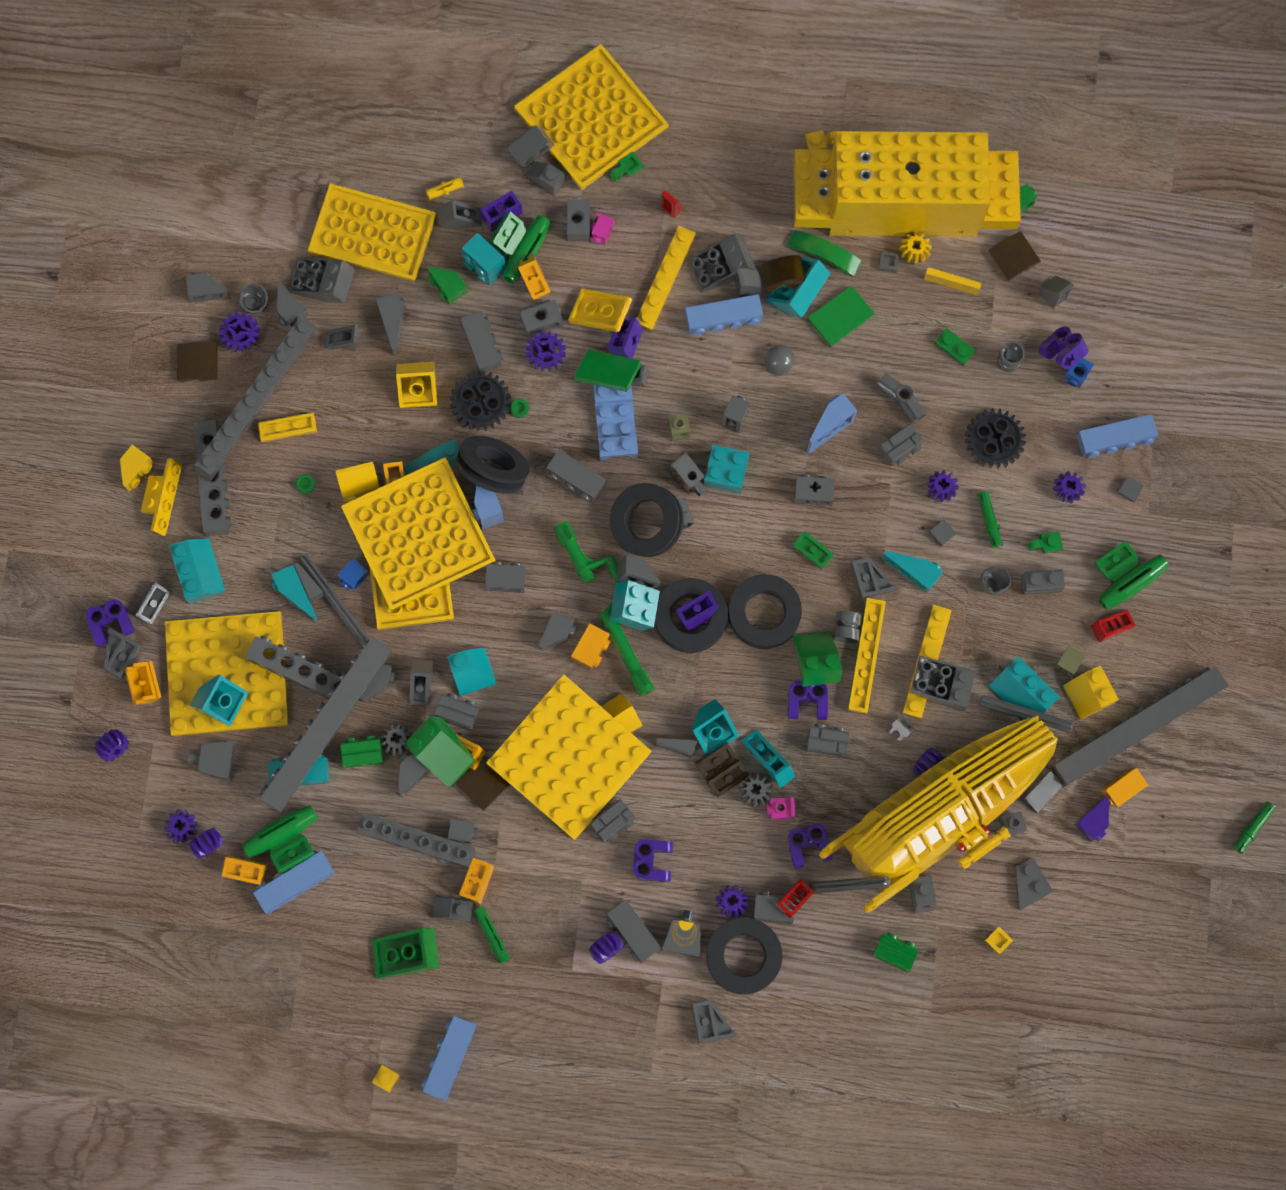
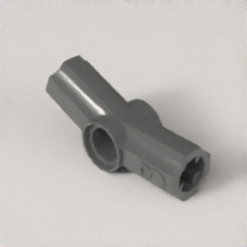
M887 373L882 376L876 387L893 398L897 405L901 406L912 424L926 416L925 411L913 395V390L910 386L901 384ZM906 393L908 398L903 399L899 394Z

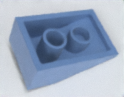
M844 393L840 396L835 395L828 401L829 404L809 440L808 453H811L854 422L857 410Z
M476 485L475 509L472 510L478 525L481 524L482 529L504 522L503 512L496 493Z

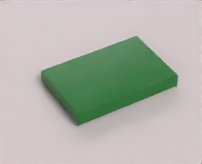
M850 286L809 316L808 321L831 348L872 318L875 313L854 287Z
M588 349L574 376L575 381L628 392L641 366V361Z

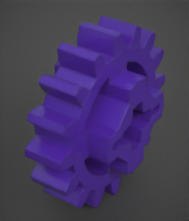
M236 311L233 317L228 314L229 319H222L224 325H219V329L222 332L218 334L222 338V344H226L228 350L233 347L234 352L240 349L243 353L246 347L251 350L250 345H256L255 339L260 338L257 333L260 331L259 326H257V320H253L251 314L246 317L245 312L238 315ZM246 323L251 326L252 330L246 328ZM227 334H229V336H233V341H231L228 338Z
M541 331L540 336L535 333L534 340L529 338L528 342L530 345H526V350L528 351L526 352V357L529 358V364L534 363V369L541 367V372L545 368L550 372L552 366L558 369L557 363L563 364L561 357H566V352H564L566 345H562L563 339L558 340L557 333L551 336V331H548L547 335H544V332ZM555 345L558 348V353L554 350ZM534 349H535V351L538 353V354H537V357L534 356V353H533V350H534Z

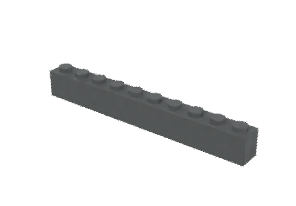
M302 316L299 317L195 463L194 472L208 481L213 479L312 339L316 331V325Z
M372 637L371 640H365L361 646L362 653L359 656H354L350 662L352 666L348 672L344 671L338 681L341 683L337 689L335 687L331 689L327 695L330 698L328 702L320 705L316 711L319 715L315 720L311 719L305 727L307 730L303 737L300 735L295 741L294 746L296 748L292 753L288 752L282 760L285 764L281 769L277 768L271 776L273 779L269 786L266 784L261 790L260 795L262 797L260 800L277 812H282L391 654L392 649L376 638Z
M1215 666L1212 669L1206 667L1198 672L1199 677L1195 679L1190 677L1182 682L1184 686L1178 689L1175 686L1167 691L1168 696L1163 699L1159 696L1151 701L1152 705L1146 708L1143 706L1136 710V715L1132 718L1126 716L1119 721L1120 725L1116 728L1113 726L1108 727L1102 731L1104 735L1098 738L1095 735L1087 740L1088 745L1082 748L1079 745L1070 751L1072 754L1067 758L1063 755L1056 759L1052 770L1063 784V787L1071 784L1229 686L1217 667Z

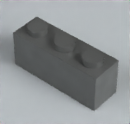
M482 311L460 318L480 375L482 370L486 373L501 368L503 356L500 349L496 350L494 345L497 341L494 333L489 332L488 327H490L488 317H484Z
M561 450L557 451L546 467L549 478L556 482L559 480L564 483L563 486L571 492L575 490L587 502L590 500L594 503L607 485V479Z
M627 900L607 913V923L612 930L615 928L620 933L618 936L623 945L628 944L632 950L629 953L636 962L639 960L643 963L661 950L657 941Z

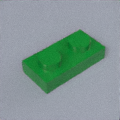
M948 328L934 342L935 345L962 366L967 363L976 351Z
M806 531L792 545L793 548L821 570L834 556L830 550Z

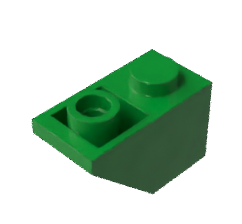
M433 267L428 268L429 276L427 278L432 286H437L439 296L443 301L447 300L449 305L468 293L466 284L456 271Z

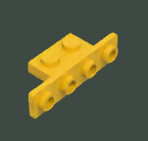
M171 458L167 459L163 476L148 477L140 511L144 514H154L151 531L161 536H166L182 468L181 463Z

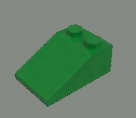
M830 631L792 636L802 687L841 682L842 666Z
M430 716L405 742L414 756L448 787H451L476 761L442 717Z
M419 928L372 940L377 979L422 973L440 968L434 929Z

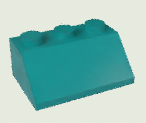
M801 257L805 281L790 289L785 284L770 292L765 300L789 316L802 318L831 274L818 259Z
M209 538L185 540L169 545L184 597L189 604L226 592Z
M1019 656L988 686L1002 701L1041 713H1045L1060 698Z

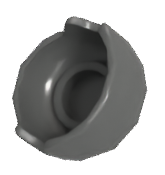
M250 284L243 287L238 301L241 309L246 313L256 314L266 307L268 296L266 290L261 285Z
M783 345L773 346L765 357L766 369L771 374L778 376L787 374L794 362L793 352Z
M991 567L983 571L980 576L981 588L989 595H1000L1009 588L1011 576L1004 568L996 569Z

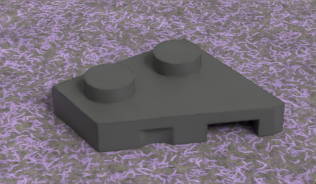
M870 557L850 563L861 599L897 590L896 586L892 585L885 578L886 575L876 567V564Z
M109 628L104 670L122 680L125 676L124 669L131 666L142 646Z
M1034 858L1015 867L1019 900L1018 909L1020 911L1053 892Z
M712 1000L691 1004L698 1044L737 1037L735 1031H732L727 1024L724 1016L718 1012Z

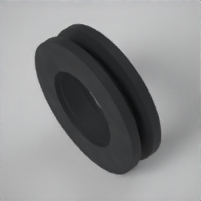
M471 436L466 438L456 456V465L468 480L481 488L496 493L511 494L518 492L523 487L530 471L527 460L518 450L501 440L488 436ZM481 459L493 461L505 470L492 468Z
M652 483L632 485L616 498L610 512L612 535L618 545L629 553L642 557L661 555L675 545L682 533L684 516L681 504L673 493L661 486ZM653 501L662 510L663 524L660 531L654 537L640 539L632 532L630 526L631 514L640 503Z
M769 574L755 575L740 583L734 590L728 607V619L735 635L745 644L758 649H771L786 643L795 634L802 616L801 601L793 586L786 580ZM757 594H770L780 600L785 613L780 625L770 630H761L750 624L746 618L745 608L748 601Z
M686 578L670 584L663 590L658 599L655 627L659 636L668 646L680 652L697 653L709 649L721 638L727 624L728 611L725 599L716 587L701 579ZM710 591L719 608L710 617L708 626L696 634H686L678 630L671 618V611L674 605L681 599L687 597L697 598Z
M753 918L732 919L721 925L711 937L706 954L707 966L713 979L725 990L741 995L757 993L770 985L778 975L782 964V947L775 932L765 923ZM736 937H752L760 943L764 950L763 966L757 973L751 976L743 977L736 975L729 970L725 963V947Z

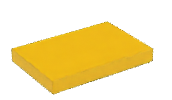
M581 288L568 321L570 324L619 333L632 299L628 296Z

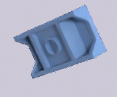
M593 385L600 461L617 456L638 458L632 387L630 386L628 392Z

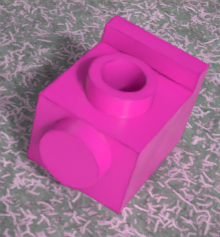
M597 212L596 222H593L590 228L592 233L590 240L595 244L606 245L614 227V219Z
M794 797L770 799L769 804H766L767 816L770 815L771 820L794 819ZM783 805L784 811H779L777 806Z

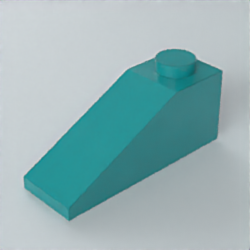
M456 439L432 449L404 467L407 474H410L445 457L450 467L456 466V456L460 448Z
M886 551L882 557L883 560L926 593L930 591L943 574L942 568L937 563H931L929 560Z
M291 565L273 573L274 580L271 583L275 592L279 590L285 599L314 622L317 621V616L294 566Z
M757 729L741 740L779 788H782L795 778L791 765Z

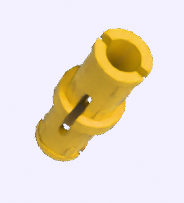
M458 176L447 182L442 181L440 185L425 191L431 201L444 194L447 196L449 192L461 187L463 188L464 184L461 177Z

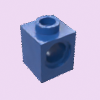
M1081 358L1068 370L1064 380L1070 386L1080 388L1094 364ZM1074 370L1080 371L1082 376L1075 375Z
M352 558L338 574L339 584L346 590L350 588L355 591L369 573L367 569Z

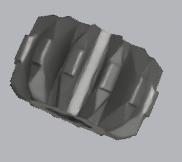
M398 723L396 728H394L393 724H390V731L386 728L383 729L387 735H380V739L385 740L381 743V747H386V753L392 750V756H396L397 751H399L402 756L404 755L402 749L410 751L405 742L413 734L412 732L406 733L408 731L407 726L401 729V723ZM398 736V738L402 739H399L400 742L396 744L395 741H392L394 740L393 737Z
M755 774V780H753L751 775H748L747 779L749 782L746 780L741 782L745 787H740L739 791L745 793L740 798H748L745 803L746 805L753 801L754 808L757 806V801L761 806H764L763 799L765 801L770 800V797L766 794H772L773 792L771 789H766L771 786V783L764 784L765 776L760 781L758 780L759 774ZM754 786H756V789L760 788L759 795H755L756 793L752 794L751 791Z

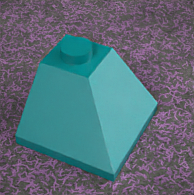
M485 648L464 650L447 656L460 697L497 684Z
M218 674L198 689L190 706L227 726H231L249 692Z
M713 699L699 709L691 728L705 755L723 743H730L739 737L726 709L716 699Z

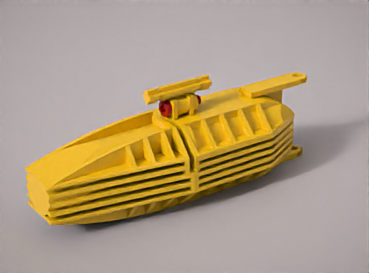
M1038 716L999 729L951 754L872 809L860 823L822 849L819 856L824 859L842 846H845L852 854V863L864 877L886 876L890 878V886L880 888L882 893L864 906L866 913L877 908L916 880L919 874L955 848L960 852H967V856L963 855L957 860L959 866L965 870L971 865V862H976L1002 843L1001 840L1005 841L1011 836L1008 829L1004 827L999 829L996 835L994 833L990 836L986 826L1003 813L1030 786L1054 755L1058 738L1054 737L1053 732L1044 725L1042 720L1038 722Z

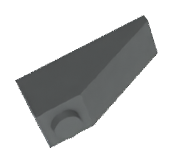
M398 292L376 299L394 356L398 353L404 320L403 309L406 308L404 299L399 298Z

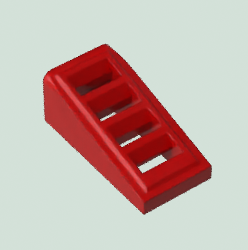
M664 190L662 192L661 208L671 217L675 218L683 210V207L667 191Z
M1128 609L1098 620L1091 625L1099 643L1136 627ZM1120 617H1123L1127 626H1124ZM1114 620H1116V622H1117V624H1118V626H1119V629L1117 628V626H1116Z
M799 879L776 906L791 919L813 895L814 891ZM795 890H797L804 898L797 894ZM791 894H793L800 901V903L796 899H794L791 896ZM787 898H788L789 900H791V901L796 905V907H794V906L787 900ZM783 903L789 906L793 911L791 912L786 906L783 905Z

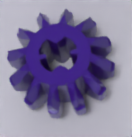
M945 470L941 474L936 471L934 476L929 477L930 482L926 484V487L930 489L927 493L934 494L933 500L939 497L940 503L943 502L944 498L949 502L951 496H956V490L959 489V486L955 484L958 481L957 478L951 479L953 473L946 475ZM941 483L944 484L945 489H942Z
M1067 471L1065 475L1061 473L1058 476L1059 479L1054 481L1056 486H1054L1053 491L1058 492L1056 498L1063 497L1062 503L1068 499L1069 503L1072 504L1074 500L1079 501L1081 499L1080 496L1085 494L1083 489L1086 487V484L1081 483L1083 477H1076L1077 472L1072 476L1070 471Z
M111 729L108 733H104L103 736L99 737L94 749L97 755L105 762L114 761L115 758H119L128 749L129 741L121 731Z
M933 747L929 748L915 762L913 772L919 777L944 760V757L938 750H935Z
M176 810V816L170 813L169 816L172 820H165V823L170 825L164 828L165 832H169L167 837L169 839L174 837L173 841L175 843L179 839H181L182 843H186V837L192 840L193 836L190 833H197V830L192 828L198 825L197 821H193L195 816L193 814L189 815L187 810L183 814H181L180 810ZM182 822L185 825V828L182 827L183 830L180 831L177 828V825L180 826L179 823Z
M210 828L192 839L189 847L193 855L198 859H202L223 845L224 841L215 828Z
M727 885V893L720 889L719 892L722 896H716V900L722 901L716 904V908L723 907L720 911L721 915L728 911L727 918L731 917V912H733L735 918H738L737 911L744 914L745 910L742 907L749 906L748 903L742 902L749 898L748 895L741 896L745 890L742 888L738 893L737 885H734L733 891ZM734 897L737 904L735 903L733 906H730V902L727 903V900Z
M614 931L608 932L590 946L589 952L598 964H602L614 957L623 948V943Z

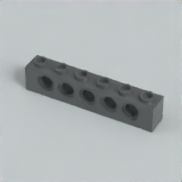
M216 420L193 422L196 461H198L208 446L205 444V441L209 438L213 439L222 427L218 425ZM225 462L215 474L217 475L215 481H208L198 474L203 533L206 537L229 534L228 528H231L230 516L227 517V510L230 509L229 499L225 498L228 484L227 480H224L223 473H226ZM213 493H219L217 499L212 500L210 496ZM220 511L219 517H212L213 512Z
M261 635L260 638L255 636L245 656L246 660L328 700L330 698L327 695L336 684L341 683L338 681L342 675L341 673L332 669L329 672L323 669L324 665L316 661L311 663L306 660L307 657L296 652L294 655L288 652L289 648L281 644L276 646L271 643L272 640ZM266 650H272L275 655L272 659H266L263 653ZM284 658H288L292 661V665L285 668L281 665V661ZM301 667H307L310 673L307 676H301L298 670ZM319 675H323L327 678V683L320 685L317 683L316 678Z
M362 813L357 828V833L467 869H469L471 861L476 854L474 847L366 813Z

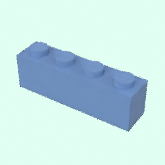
M758 294L685 308V318L689 335L699 336L707 331L720 332L724 328L729 327L737 329L745 324L750 326L757 325L762 322L763 312Z
M1151 414L1079 431L1076 438L1082 457L1094 458L1099 456V453L1106 452L1107 454H1112L1121 448L1129 450L1138 444H1143V446L1154 443L1158 432Z
M314 851L315 854L306 861L298 863L286 873L276 874L273 877L274 880L270 883L264 882L256 887L257 891L253 892L267 915L335 874L322 851L319 853Z
M456 1016L452 1020H448L445 1027L447 1034L445 1038L441 1037L437 1049L440 1051L437 1057L433 1056L429 1068L432 1069L430 1075H425L421 1085L424 1088L423 1092L444 1101L447 1100L477 1025Z

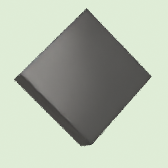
M881 251L878 270L897 273L899 253Z
M1127 476L1118 494L1134 503L1144 485Z
M944 519L929 531L930 535L941 547L956 535V532Z

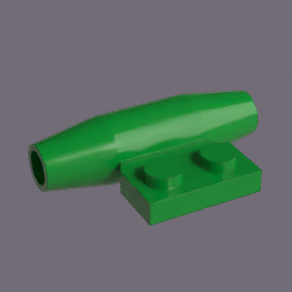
M507 212L489 241L502 254L510 255L502 275L506 282L515 284L522 276L518 269L519 261H527L529 255L534 253L536 256L550 225V221L544 216L538 215L525 229L524 223L513 213Z
M1124 541L1094 563L1103 576L1113 582L1098 597V600L1106 610L1129 600L1152 584L1169 567L1167 560L1159 554L1139 564L1137 554L1127 541Z
M311 805L287 813L261 828L241 845L249 858L271 850L270 857L281 874L315 854L307 838L301 832L315 822L318 817Z

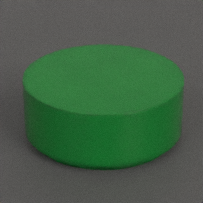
M524 399L514 400L510 406L511 414L518 419L526 417L529 413L527 401Z
M303 474L297 478L296 488L302 494H310L315 489V481L312 476Z

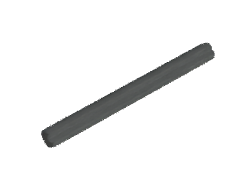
M307 554L303 555L299 559L300 563L323 591L324 596L362 646L366 639L370 640L310 557Z

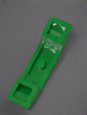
M794 230L786 245L787 248L803 254L805 252L837 267L836 270L851 277H854L861 262L858 257L842 247L802 231Z

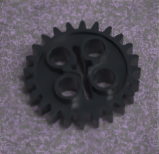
M482 370L481 375H478L476 371H474V376L467 373L468 379L461 377V384L456 382L455 386L457 389L451 390L452 394L455 395L450 396V401L453 402L450 404V407L454 409L452 413L453 415H458L456 417L457 421L463 419V427L469 424V430L476 426L477 431L480 430V427L487 431L488 425L494 429V423L496 422L500 425V418L506 419L504 413L510 412L509 408L506 407L511 406V401L507 400L511 398V394L507 393L509 388L503 387L505 384L504 380L498 382V375L492 378V372L488 376H485L484 370ZM483 386L490 387V390L487 392H482L480 389ZM473 387H476L481 400L484 401V407L489 413L488 415H485ZM468 393L473 395L469 400L463 398ZM491 402L498 404L496 408L488 407ZM479 410L481 413L478 416H473L471 412Z
M991 408L988 414L984 410L983 416L977 413V419L972 418L970 421L972 424L967 426L969 431L965 432V436L969 438L965 439L964 443L970 445L967 446L966 450H972L970 457L976 455L975 462L977 463L982 460L983 467L986 463H989L990 469L994 464H996L997 469L1000 468L1001 464L1006 468L1008 461L1014 464V458L1019 459V453L1024 451V448L1021 447L1026 444V441L1022 440L1026 437V434L1021 433L1024 427H1018L1021 421L1015 422V415L1009 417V411L1002 414L1000 408L995 413L994 409ZM1002 424L1005 430H999L996 425ZM979 430H985L987 436H981ZM993 435L995 438H999L998 442L996 439H992ZM1003 441H1009L1012 447H1006ZM986 447L993 448L995 453H988Z

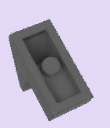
M352 325L327 330L326 348L329 350L347 348L354 352L358 326Z
M434 898L432 918L471 922L473 902L454 900L453 898Z

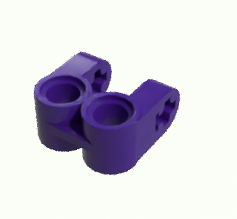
M1064 326L1056 329L1052 335L1041 343L1039 354L1046 359H1052L1057 355L1056 364L1063 369H1069L1088 354V347L1080 333H1072L1069 327Z
M113 599L102 606L91 607L86 613V619L97 647L107 643L102 628L112 622H119L125 636L135 633L127 609L119 600ZM120 607L119 613L113 615V608ZM96 614H102L99 621H93Z
M800 680L793 682L788 691V719H798L800 702L817 703V720H827L828 687L826 684L802 687ZM801 688L803 695H795L793 689ZM813 689H821L823 695L815 696Z
M821 824L794 829L787 837V845L795 869L805 867L801 852L802 848L818 845L821 852L822 849L830 844L826 829ZM818 830L821 833V838L814 839L811 836V831ZM800 835L802 843L795 844L792 841V836ZM833 854L829 855L827 858L822 859V861L826 862L829 860H833Z
M640 840L636 844L634 851L633 873L635 878L641 881L671 882V871L653 870L654 852L673 853V842ZM647 846L650 852L647 855H642L639 852V848ZM645 865L648 867L649 872L641 875L638 873V867Z

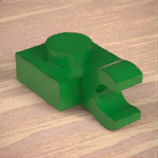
M631 152L618 161L619 167L611 171L612 175L610 177L614 182L618 181L624 174L629 178L642 170L644 165L635 153Z
M1059 531L1041 534L1039 536L1040 540H1032L1028 543L1029 551L1042 549L1043 554L1063 550Z

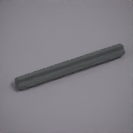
M982 695L979 705L1022 719L1038 716V722L1042 720L1045 726L1071 733L1073 729V722L989 696Z
M876 876L811 882L809 887L814 891L813 894L887 888L890 886V878Z

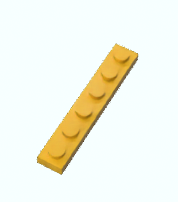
M678 226L637 316L638 322L644 329L652 332L696 232Z
M866 599L848 711L868 713L886 601Z
M937 605L932 606L919 656L938 660L952 610ZM918 656L902 714L921 720L927 699L910 693L919 660Z

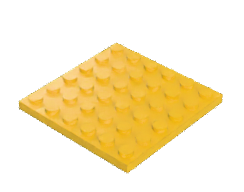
M602 44L514 106L515 111L529 127L538 125L544 129L554 144L549 149V152L581 190L618 165L620 159L631 152L637 151L669 127L665 119Z
M446 457L341 506L391 611L496 561Z
M281 611L165 621L171 736L289 726L286 679L245 659L255 636L259 638L261 635L272 640V644L284 646ZM266 650L263 653L266 659H272L275 655L272 650ZM285 658L281 661L283 667H285ZM218 674L249 692L231 726H227L190 706L198 689Z
M563 674L486 763L575 840L652 751Z

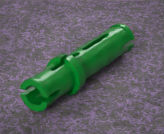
M983 491L981 494L978 493L977 497L986 525L985 532L989 535L991 548H999V545L1000 547L1004 545L999 532L1000 525L997 524L989 491Z
M1266 801L1247 828L1241 831V836L1232 846L1234 850L1236 849V852L1243 854L1251 841H1255L1257 833L1276 810L1275 806L1271 807L1272 803Z
M482 906L474 910L473 914L490 944L488 946L489 949L493 950L499 965L509 961L511 958L503 945L504 941L498 936L485 907Z

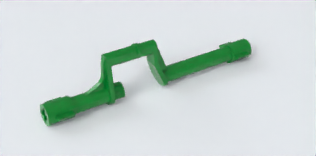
M568 521L561 522L553 528L561 546L566 549L576 569L577 577L581 578L583 584L594 580L595 576L592 571L604 565L607 566L613 580L617 583L618 563L614 556L592 560L582 553L576 542L577 537ZM611 602L600 614L599 619L603 621L631 675L630 679L639 697L645 696L654 691L655 688L647 672L642 669L619 623L609 620L612 607Z

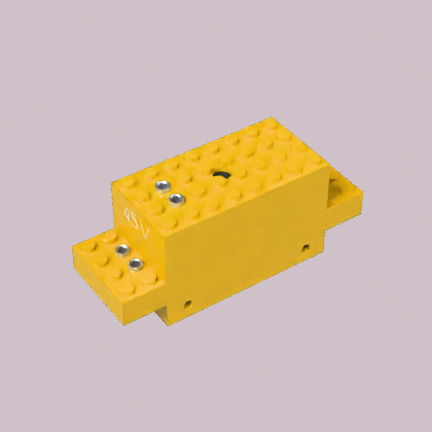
M836 131L832 149H795L794 228H829V236L906 237L907 234H910L913 237L914 232H917L919 237L921 234H924V237H977L980 229H1017L1021 221L1018 151H988V133Z

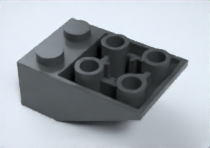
M733 234L687 259L701 292L735 281L738 268L756 270L744 238L737 234Z
M297 258L288 291L291 294L329 303L345 304L355 269L344 260Z
M919 656L910 693L942 706L964 712L968 705L976 671Z

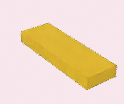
M930 267L927 268L924 277L926 281L973 295H978L982 284Z
M314 412L258 422L261 442L317 432Z

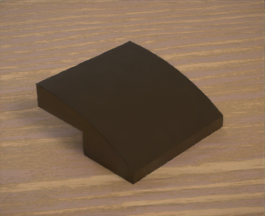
M1021 231L988 250L1008 281L1041 262Z
M800 255L779 257L762 264L765 288L769 293L785 284L790 289L805 281Z
M193 342L177 344V381L199 380L203 382L217 379L218 343Z
M728 742L723 743L695 762L696 767L717 797L735 787L749 775Z
M486 754L476 770L470 768L456 783L483 811L511 785L486 763L490 759Z

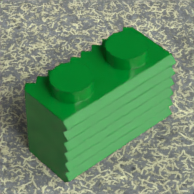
M890 932L882 934L872 957L909 973L919 952V949L915 948L916 944L907 940L903 943L897 940L898 936Z

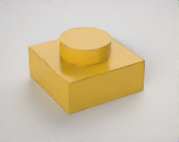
M997 927L985 940L998 955L1013 941L1000 927Z
M382 1065L372 1083L390 1093L400 1075Z

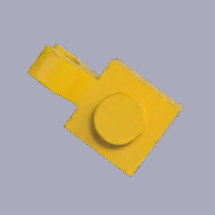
M823 130L805 134L808 149H827V144H834L836 131L824 135Z

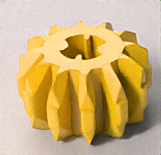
M914 232L913 237L907 234L906 239H902L900 251L903 252L902 258L908 257V263L911 260H914L915 265L918 263V260L923 263L925 262V257L928 258L930 256L929 251L932 249V246L928 244L929 238L923 239L924 234H921L919 237L917 232Z

